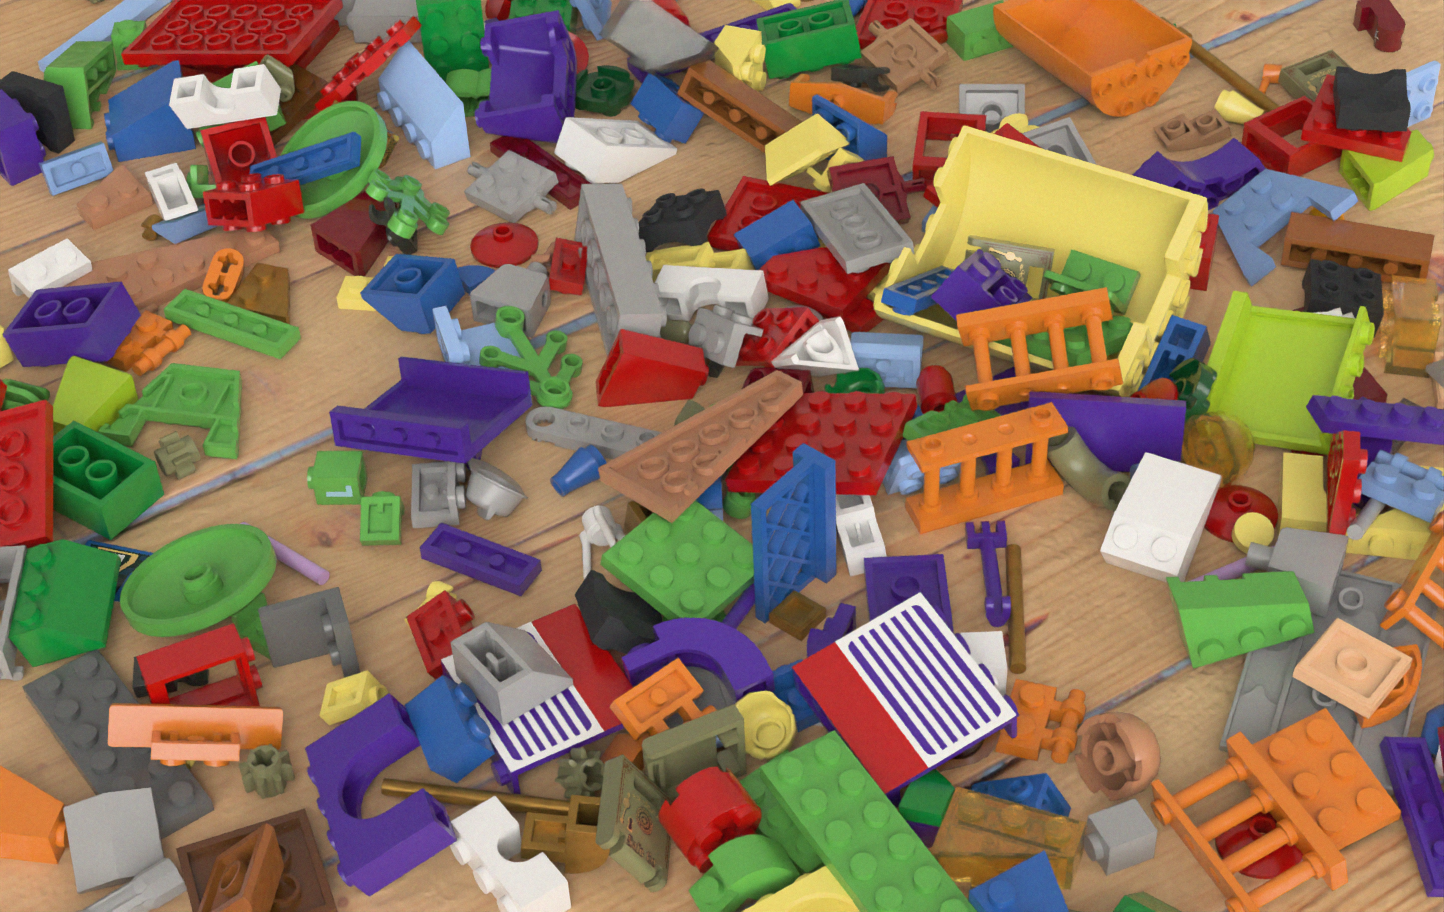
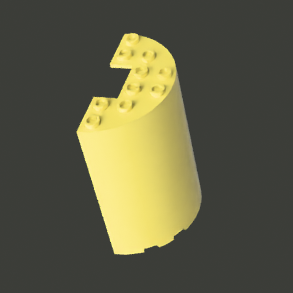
M963 125L959 136L954 137L949 145L948 158L944 166L939 167L934 176L933 185L940 200L939 207L935 214L929 216L925 227V235L921 243L916 244L914 247L915 254L912 253L911 249L904 247L899 258L893 260L889 269V279L884 288L939 266L955 270L965 260L967 249L974 251L981 249V247L967 244L969 235L1053 248L1055 251L1051 271L1062 274L1071 249L1138 271L1141 276L1125 315L1113 312L1112 317H1128L1131 319V323H1133L1122 350L1107 356V360L1119 359L1123 384L1113 386L1108 390L1098 391L1110 396L1130 397L1138 391L1171 316L1183 318L1190 300V296H1188L1190 290L1189 276L1195 277L1198 274L1203 249L1199 248L1201 232H1205L1207 229V198ZM1030 266L1026 284L1027 293L1033 298L1039 299L1044 268ZM1049 283L1046 298L1059 296L1058 293L1050 289L1051 284ZM880 289L877 292L873 306L877 315L882 319L963 346L957 321L938 303L928 307V309L916 312L914 315H902L892 310L893 306L881 302L884 289ZM996 342L988 343L991 356L1014 363L1011 347ZM971 345V346H965V347H968V348L973 349V345ZM1028 353L1030 369L1039 372L1054 370L1053 361Z

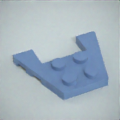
M1264 169L1215 208L1213 214L1219 215L1218 224L1248 284L1252 287L1276 268L1272 257L1258 247L1289 223L1291 212L1302 213L1310 206H1313L1335 221L1355 205L1358 199L1355 192L1351 189Z

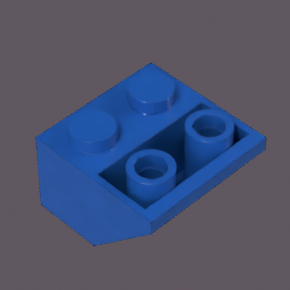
M818 94L812 97V116L819 114L847 138L846 140L850 144L843 149L860 156L865 161L887 157V134ZM836 153L832 154L831 156L827 157L826 159H827V160H830V159L832 158V156H834Z

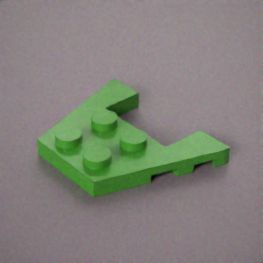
M171 363L142 390L143 396L135 404H126L118 411L119 418L112 425L105 423L98 431V433L124 446L132 447L146 421L163 422L170 425L196 426L203 429L211 428L202 444L205 456L237 459L239 456L242 397L240 371Z

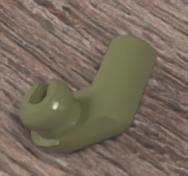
M265 55L260 65L264 64L281 88L279 101L287 102L291 100L295 93L292 70L272 56Z
M667 314L666 326L660 329L661 338L688 344L689 331L693 325H690L687 321H671Z

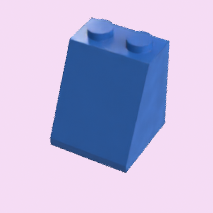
M179 60L170 62L108 99L109 112L104 113L107 128L106 139L109 150L116 151L118 162L196 149L193 128L187 129L169 106L174 79L183 78Z

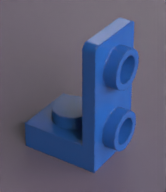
M1042 773L974 783L971 786L961 815L968 822L1024 814L1044 843L1061 841L1071 807L1048 774Z

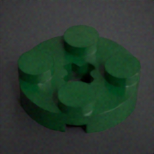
M602 65L597 66L598 72L588 74V69L579 72L576 77L575 108L577 110L603 113L605 116L612 117L619 115L621 108L627 106L635 96L634 80L630 79V73L623 68Z
M1189 358L1180 363L1169 374L1174 379L1172 382L1175 383L1178 389L1177 400L1186 401L1184 426L1192 418L1199 420L1206 414L1210 406V401L1206 398L1217 377L1216 370L1195 358Z

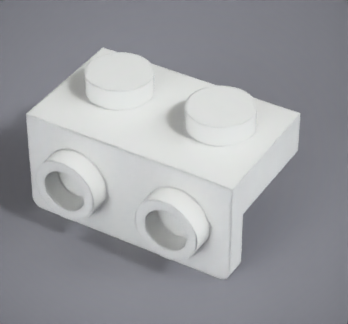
M65 239L8 269L13 292L17 296L25 294L29 299L38 289L64 287L93 271L91 261L69 239Z

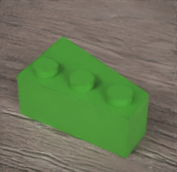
M76 41L51 62L44 71V81L61 85L64 88L72 129H92L93 127L92 112L100 111L102 105L101 102H97L100 94H107L116 73L112 41Z
M1294 571L1243 573L1242 579L1219 580L1217 575H1204L1203 581L1180 582L1179 577H1166L1179 634L1193 669L1315 633L1309 602Z

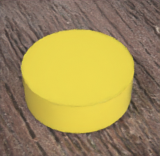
M1252 512L1242 515L1238 518L1232 529V540L1235 546L1244 553H1248L1251 542L1269 546L1274 538L1272 523L1267 517L1259 513Z

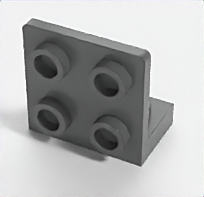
M339 587L263 606L258 609L274 668L330 654L333 666L341 664L344 678L360 673L351 629Z

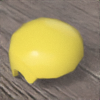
M767 690L749 692L735 703L744 718L745 750L747 754L760 760H771L792 747L798 732L795 715L792 713L791 707L776 697L773 692Z

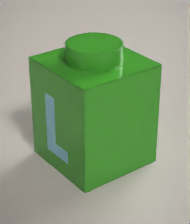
M317 451L314 466H310L307 472L308 488L314 489L317 505H361V497H364L368 480L363 451Z

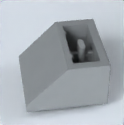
M485 622L451 641L456 676L471 688L479 701L503 726L573 685V679L525 630Z

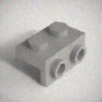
M714 305L713 311L699 307L694 325L689 331L688 345L703 348L704 357L721 365L735 368L744 334L762 337L763 329L752 325L753 318L735 313L732 309L719 305Z
M444 461L412 464L411 520L413 528L437 527L440 523L459 525V509L466 508L465 486H459V482H466V467L464 463Z

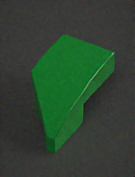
M933 769L910 783L898 806L899 813L908 821L943 827L949 810L954 804L956 796L955 787L940 772Z

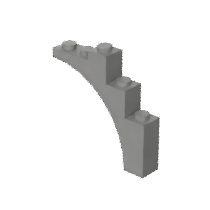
M342 0L343 8L334 17L335 20H338L339 26H348L349 30H353L355 43L371 42L377 36H380L383 40L388 36L386 30L399 19L405 23L412 16H415L419 21L416 0ZM420 28L408 41L422 42Z

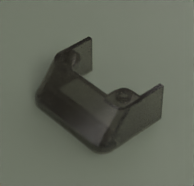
M621 0L599 33L600 36L631 56L628 61L630 64L642 72L647 71L653 76L656 72L666 74L712 60L719 50L715 44L651 0Z

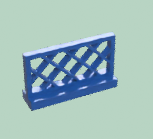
M804 443L793 451V468L751 503L756 618L763 623L769 621V613L794 590L797 592L802 591L815 578L827 584L837 575L836 462L834 459ZM771 507V509H770V511H769V513H768V515H767V517H766V510H768V509Z

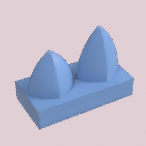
M101 141L39 163L49 193L52 196L107 177L114 171L106 147Z

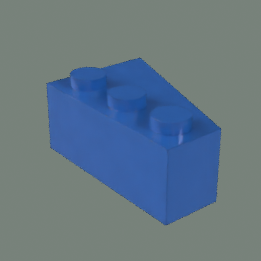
M1045 850L969 890V902L977 912H1069Z

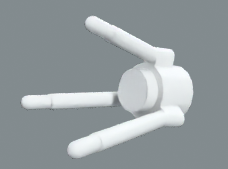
M597 505L591 507L582 516L585 530L579 534L582 543L584 579L591 570V544L594 543L597 546L609 545L612 547L617 543L615 538L619 541L625 536L621 525L615 523L610 509L605 506Z

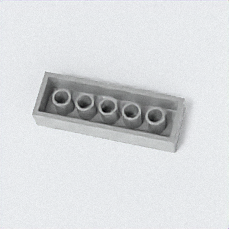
M581 184L574 241L582 242V245L587 247L585 280L608 356L620 329L661 338L660 329L666 326L667 312L666 307L660 305L658 283H653L651 261H646L644 239H639L638 219L632 216V200L630 197H626L623 185ZM582 248L578 249L579 257H581Z

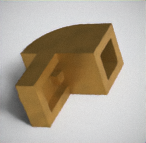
M571 795L568 816L527 812L521 842V858L531 859L543 852L550 861L565 863L566 874L585 873L603 865L609 857L610 848L604 850L596 844L601 798Z

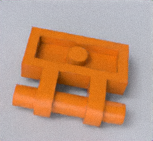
M145 310L132 327V331L119 345L115 355L109 361H105V363L124 372L132 368L135 374L142 376L148 370L154 371L162 364V359L170 352L175 353L182 348L184 340L191 335V331L184 324H181L174 330L172 321Z
M679 658L621 695L610 705V709L635 741L648 732L653 736L670 729L664 721L677 712L683 719L682 724L717 711L712 705L707 706L701 711L693 701L698 699L704 690Z
M1016 679L1010 698L1015 703L1019 713V717H1017V736L1012 739L1005 729H1000L1001 734L995 752L1038 761L1041 749L1052 751L1051 759L1054 762L1066 763L1069 753H1072L1077 745V725L1081 724L1085 717V693L1079 689H1072L1069 692L1068 699H1065L1063 702L1056 701L1057 687ZM1050 720L1060 722V726L1055 730L1047 729Z

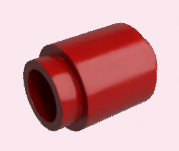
M930 365L921 370L916 381V387L923 414L931 410L941 412L944 410L946 403L952 400L958 402L952 375L944 367Z

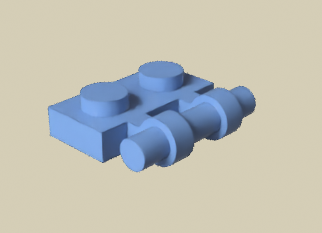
M1380 450L1375 461L1371 462L1366 468V473L1359 477L1362 480L1361 494L1431 523L1444 504V476H1442V471L1433 467L1425 469L1408 461L1409 457L1398 452L1392 455Z

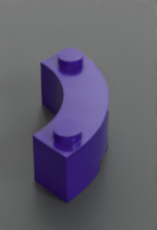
M1233 138L1212 154L1193 161H1173L1157 151L1132 175L1206 197L1208 210L1218 207L1219 201L1232 196L1266 168L1258 157L1237 139Z

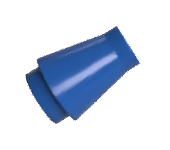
M588 445L585 448L579 447L563 467L550 478V482L556 492L564 497L568 493L600 479L598 468L607 462L593 445Z

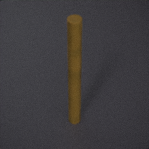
M1010 544L1005 548L1007 596H1010L1011 614L1008 619L1009 662L1012 673L1022 674L1026 671L1021 547L1017 544Z

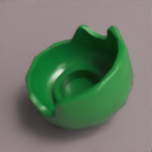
M859 368L858 371L837 374L834 386L831 387L830 384H825L824 387L825 392L828 393L860 391L868 394H885V385L881 376L870 368Z

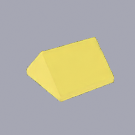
M815 114L765 145L767 181L771 186L806 171L809 166L816 165L836 153L839 148H844L850 143L847 142V138L819 114Z

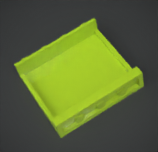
M1233 291L1207 363L1208 366L1217 372V377L1206 398L1210 401V406L1201 419H1191L1196 434L1328 455L1332 433H1323L1307 410L1306 405L1312 395L1339 396L1346 399L1354 398L1353 383L1355 377H1360L1363 372V352L1366 345H1371L1375 331L1374 323L1369 321L1366 307L1360 306L1356 318L1252 306L1248 292Z

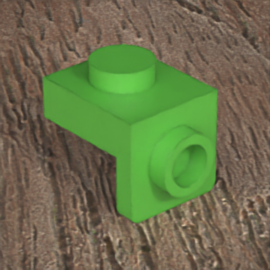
M207 165L190 166V172L187 174L188 187L193 198H203V192L215 189L216 185H209Z

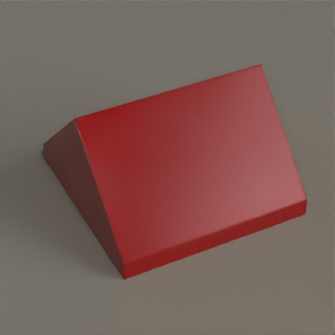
M266 117L236 121L200 130L209 171L214 184L226 180H236V183L240 182L242 175L249 174L250 166L277 157Z

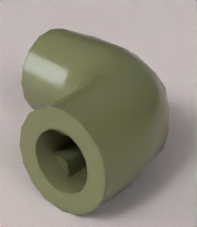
M1068 427V433L1049 438L1047 457L1063 479L1086 500L1115 512L1131 478L1103 464L1091 452L1074 427Z

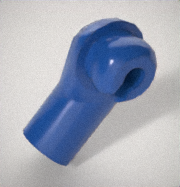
M1444 704L1438 705L1427 712L1421 737L1426 739L1432 758H1436L1440 745L1437 727L1444 726Z

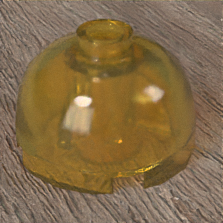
M1224 411L1200 413L1191 416L1185 421L1181 463L1221 475L1222 479L1218 489L1231 485L1246 475L1255 455L1253 435L1247 424L1239 417Z

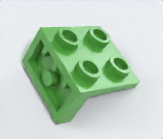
M1072 249L1062 274L1045 270L1043 275L1051 284L1050 289L1058 293L1059 296L1107 287L1112 315L1113 312L1125 315L1141 276L1138 271Z

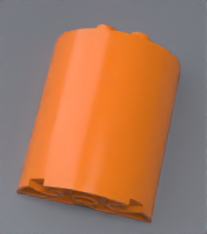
M1008 0L993 6L995 27L1008 43L1100 111L1110 116H1128L1146 107L1154 106L1160 99V96L1172 85L1190 59L1189 52L1192 39L1135 0Z

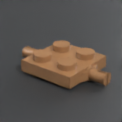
M912 18L890 29H886L878 20H874V24L870 23L868 30L877 38L872 44L861 50L862 60L868 66L874 68H889L890 73L879 74V76L899 94L919 80H923L932 90L936 89L935 85L937 87L940 86L941 79L932 71L949 61L948 51Z

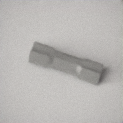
M165 857L138 873L133 880L83 910L75 912H148L151 909L161 907L187 891L176 866L169 858Z

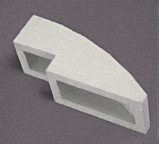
M177 163L145 172L151 194L164 221L198 211L192 193Z
M836 495V531L851 577L864 573V558L887 557L870 495Z

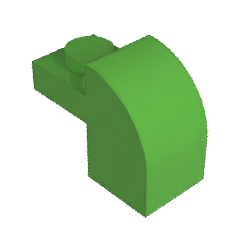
M745 835L732 839L711 852L708 857L713 866L688 891L700 912H734L748 898L758 901L766 894H774L793 884L801 875L781 843L762 835Z

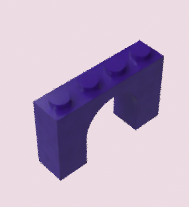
M390 693L305 748L310 766L307 767V772L312 782L317 786L320 795L317 798V805L321 813L327 818L330 828L327 831V837L332 847L337 851L340 863L337 864L338 873L349 887L355 885L369 897L457 841L446 807L424 788L376 817L362 819L361 817L363 797L373 779L386 767L420 746L406 707Z

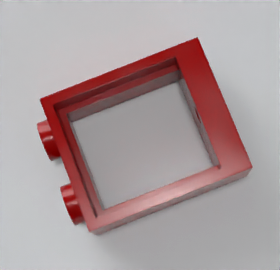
M1305 95L1244 123L1242 145L1258 157L1266 169L1299 177L1341 157L1343 150L1314 142H1309L1296 148L1282 138L1299 129H1303L1314 104Z
M920 111L912 165V180L923 177L927 187L934 181L938 168L943 167L947 160L945 157L924 156L927 140L952 141L954 137L959 136L963 125L986 132L987 115Z
M234 623L136 656L151 704L260 706L256 690L263 687L256 665L249 666V662L256 660L248 636L240 639ZM233 660L237 675L171 698L168 697L165 683Z

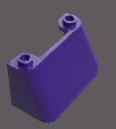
M559 10L486 23L484 37L481 38L480 45L484 57L488 56L492 64L489 101H481L479 108L475 109L477 126L483 128L487 134L557 144L565 118H575L577 77L575 48Z

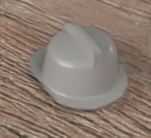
M472 458L468 461L471 475L466 490V497L477 506V513L483 519L488 521L493 515L508 517L523 498L528 499L520 485L500 469L478 459Z

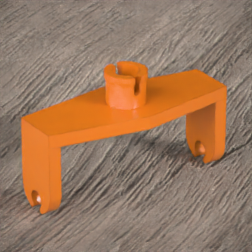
M800 74L790 83L788 106L812 114V97L816 94L868 124L883 125L894 114L897 103H894L895 98L898 97L895 91L889 90L883 97H879L840 82H808L810 81L808 74Z

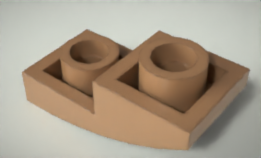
M1216 109L1190 121L1184 114H1181L1153 127L1155 134L1168 151L1196 149L1232 136L1229 125Z

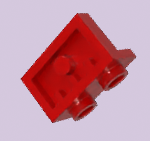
M444 590L406 616L427 673L437 680L443 675L441 659L453 655L451 641L475 628L471 622L475 619V615L463 599L457 601Z

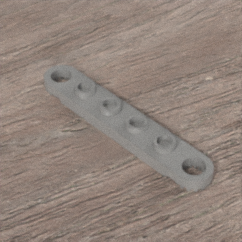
M547 406L533 409L528 413L525 420L528 436L532 437L534 441L538 439V442H542V440L552 442L557 447L577 451L579 447L585 448L588 445H593L604 458L615 459L662 433ZM541 420H543V423H545L546 420L548 421V423H552L551 425L545 427L537 426V422L541 424ZM727 471L721 475L722 483V480H725L727 477Z

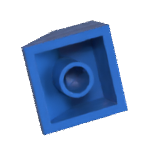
M395 254L360 294L364 301L401 331L431 334L435 330L432 309L447 306L448 312H450L465 295V291L455 259Z

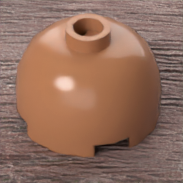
M1106 712L1086 719L1078 729L1077 735L1083 736L1081 740V753L1075 754V761L1081 778L1091 792L1097 793L1101 790L1109 798V801H1117L1146 790L1157 776L1161 763L1160 747L1155 733L1139 717L1124 712Z

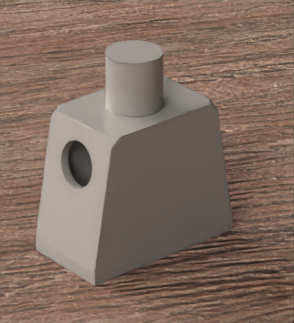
M532 262L527 268L512 264L502 265L470 293L474 321L483 324L495 323L496 312L499 308L514 306L523 311L525 318L522 331L525 336L532 338L551 303L548 271L545 266L539 262Z
M1286 527L1281 529L1274 548L1251 542L1245 565L1267 572L1294 571L1309 602L1310 612L1326 617L1344 564L1349 536Z

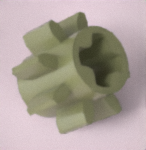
M177 431L160 438L159 444L161 448L154 451V456L163 474L168 476L175 473L177 479L180 480L195 473L196 468L193 464L200 461L201 457L192 438L187 435L180 439Z
M272 744L251 749L247 762L239 763L245 791L249 793L255 790L262 799L285 793L286 781L295 780L289 752L285 750L279 753Z
M571 748V758L558 759L557 761L560 767L555 782L560 783L566 789L565 798L571 799V795L595 797L594 791L602 790L605 764L599 760L601 752H586L584 748Z

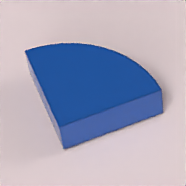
M479 265L457 268L464 291L469 295L472 290L495 272L494 269Z

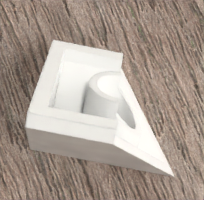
M840 316L820 320L771 361L775 368L810 370L811 375L817 377L859 370L845 324Z

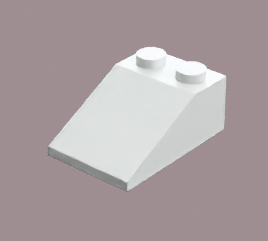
M566 117L554 154L563 159L567 167L585 175V179L591 184L619 183L676 155L677 148L659 138L653 131L638 121Z
M1145 452L1114 512L1100 552L1105 562L1160 581L1167 582L1166 577H1179L1180 582H1184L1222 476Z

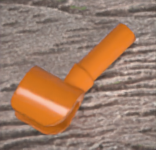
M1264 64L1262 81L1258 90L1265 94L1269 83L1280 84L1278 79L1282 65Z

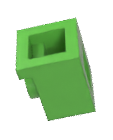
M123 20L121 22H114L111 39L117 59L116 66L118 71L149 68H141L138 65H124L121 53L147 28L145 21Z

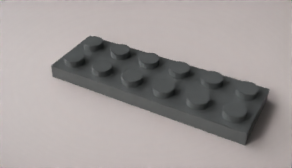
M98 649L90 651L22 686L28 701L95 795L115 791L152 788L161 840L214 811L211 798L185 764L167 766L161 764L160 760H151L150 747H111L108 745L110 705L112 703H139Z

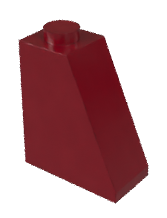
M366 191L310 225L317 253L350 274L363 277L366 276L389 242L386 235V228L388 227L375 224L369 218V205L373 204L378 211H385L384 201L372 198Z

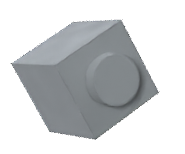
M1136 798L1088 815L1083 845L1088 857L1092 861H1097L1107 876L1154 858L1158 830Z

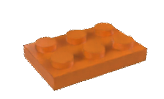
M1326 708L1252 744L1338 850L1400 819L1401 810Z

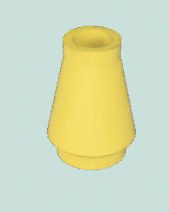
M1224 89L1214 107L1225 121L1243 125L1245 122L1265 113V110L1257 107L1235 90L1229 92Z

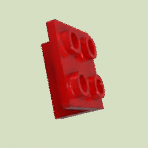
M808 307L766 308L761 310L753 318L752 325L763 329L762 337L747 333L744 335L735 366H764V368L775 369L771 361L812 328L819 320Z

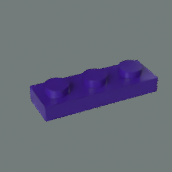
M440 523L420 546L421 559L518 596L524 594L542 571L540 559L444 523Z

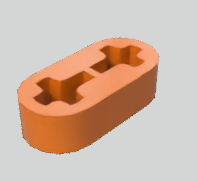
M225 248L215 253L203 282V295L225 303L228 302L240 286L244 275V258L239 251ZM228 263L234 264L229 267L227 273H223V267H226ZM220 285L224 286V292H221L219 296L213 295L218 292Z

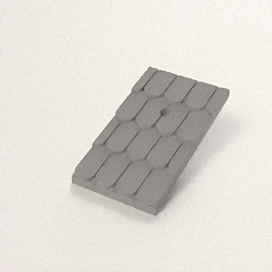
M1341 570L1327 616L1322 617L1311 613L1315 633L1248 652L1219 750L1228 752L1226 739L1240 731L1251 744H1254L1326 708L1387 793L1393 795L1394 791L1379 744L1385 736L1407 737L1418 689L1412 702L1399 715L1382 724L1361 729L1353 710L1292 676L1295 666L1336 618L1345 621L1391 647L1417 644L1421 654L1423 672L1430 638L1404 617L1387 630L1380 626L1382 619L1388 611L1384 607L1386 600L1396 589L1401 588L1402 584ZM1421 593L1415 605L1435 620L1438 606Z

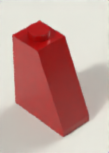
M620 329L595 381L598 406L605 408L693 399L699 386H703L706 383L709 373V367L705 364L703 348Z

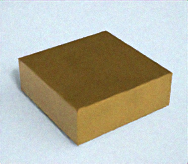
M795 590L769 613L770 624L800 641L809 634L811 628H816L826 618L825 607Z

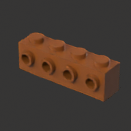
M709 59L688 68L677 93L678 96L763 153H765L766 144L802 123L801 120Z
M1291 212L1284 240L1281 265L1307 269L1310 259L1319 261L1330 260L1342 266L1355 269L1366 268L1374 273L1381 274L1382 282L1425 288L1435 235L1339 219L1333 221L1327 217Z

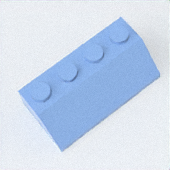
M407 41L398 49L378 79L380 92L377 93V99L381 109L388 111L394 125L402 128L407 141L415 144L423 160L427 159L434 169L471 157L462 101L411 42Z

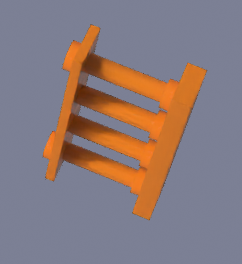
M1107 287L956 315L957 327L963 346L973 345L978 383L965 386L972 411H990L999 406L1029 401L1030 391L1071 394L1088 390L1104 391L1113 386L1123 384L1119 359L1107 360L1101 323L1113 320ZM1086 325L1092 363L1069 367L1063 330L1065 328ZM1048 332L1054 370L1031 374L1026 336ZM1011 339L1016 377L993 381L988 343Z
M1050 402L907 441L908 451L921 473L924 472V493L906 497L905 509L920 534L1063 495L1064 483L1047 459L1049 438L1068 433V425L1053 403ZM1032 443L1031 463L1011 468L1013 448ZM997 452L996 473L976 478V458ZM960 462V483L939 488L940 468Z
M1443 510L1430 523L1428 529L1432 533L1401 588L1396 589L1386 600L1384 607L1388 611L1380 623V626L1387 630L1404 617L1442 649H1444V628L1418 608L1415 603L1422 593L1444 611V589L1429 578L1435 567L1444 573Z
M1241 731L1226 739L1229 758L1225 760V766L1178 793L1171 795L1159 779L1151 782L1154 801L1150 805L1156 818L1163 826L1171 825L1227 899L1225 900V905L1228 912H1260V907L1312 877L1316 880L1322 877L1332 891L1348 883L1346 859ZM1235 780L1238 783L1244 781L1251 789L1250 797L1198 827H1195L1183 811ZM1259 812L1263 814L1269 812L1277 821L1276 829L1222 860L1208 843ZM1285 844L1290 847L1294 844L1303 854L1302 862L1248 893L1233 876L1235 873Z

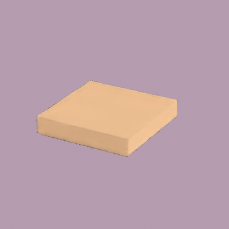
M1336 618L1295 666L1292 677L1369 719L1410 669L1413 658Z

